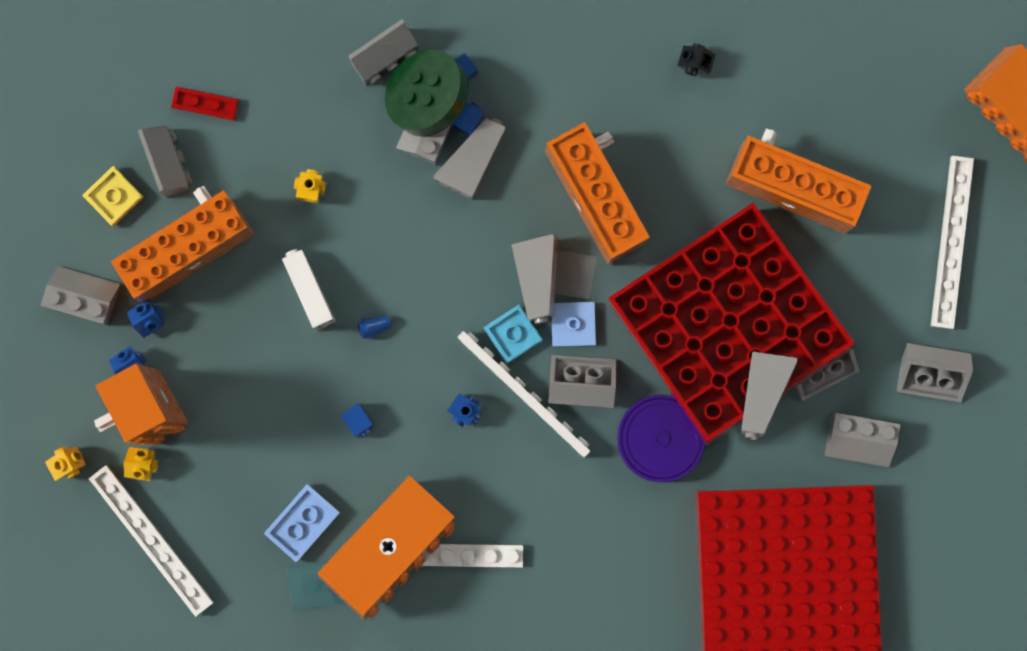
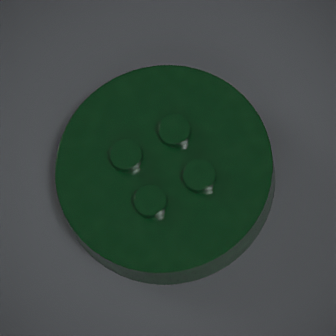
M428 49L412 54L395 69L387 84L385 106L390 119L404 131L414 136H431L445 130L458 118L466 104L469 92L467 74L455 59L443 51Z

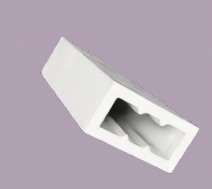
M297 249L287 252L285 254L286 257L282 259L313 329L318 331L335 323V317L305 253Z

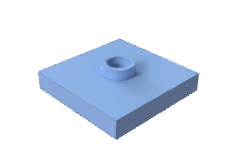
M595 302L554 303V315L551 317L552 347L596 346Z

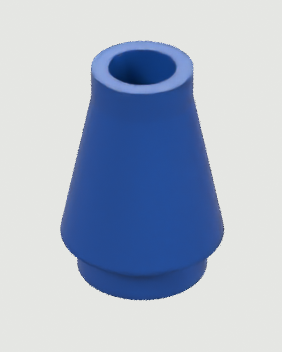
M388 316L362 319L361 322L357 323L362 339L368 338V340L391 328Z

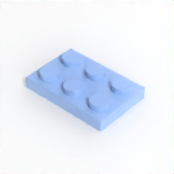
M306 484L264 534L295 562H298L340 512L309 484Z

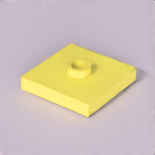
M112 166L82 195L112 227L144 198L115 166Z

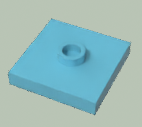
M520 304L483 327L506 364L543 341L532 322L528 320Z

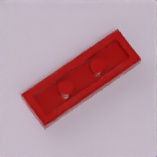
M175 87L171 108L235 121L239 99Z

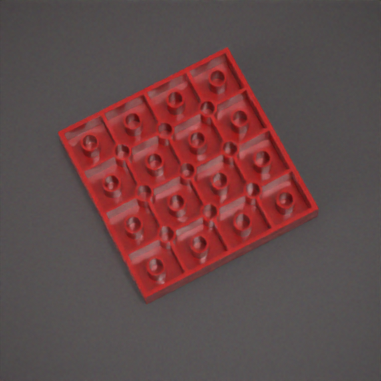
M751 203L608 298L610 306L706 445H709L743 422L752 352L797 358L796 367L783 393L784 395L852 350L855 345L852 338L754 203Z
M874 485L696 491L702 651H882Z

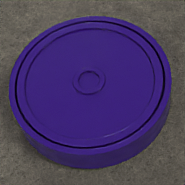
M653 395L639 400L624 413L617 429V448L622 461L632 473L651 482H670L685 476L697 465L705 446L704 440L675 398L669 395Z

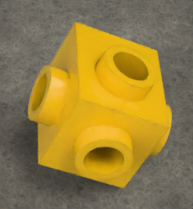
M307 169L306 172H300V177L296 176L294 189L297 190L296 198L301 201L319 204L321 194L324 195L326 190V182H324L323 176L319 175V171Z
M63 446L54 451L55 456L45 461L55 481L68 477V479L80 474L79 469L86 465L82 454L76 446L68 449L66 446Z
M129 447L124 460V477L150 481L152 474L156 473L158 469V460H155V450Z

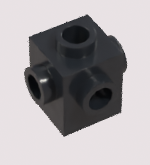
M694 43L693 46L683 45L677 66L684 69V73L690 76H697V74L710 75L716 54L700 44Z

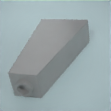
M486 118L433 177L434 182L473 200L506 132V127L503 126L504 123L496 118L491 120Z
M554 234L511 244L529 321L535 322V324L548 322L547 318H551L554 315L558 238Z
M752 352L741 434L745 435V438L758 440L759 437L764 436L796 367L797 358Z

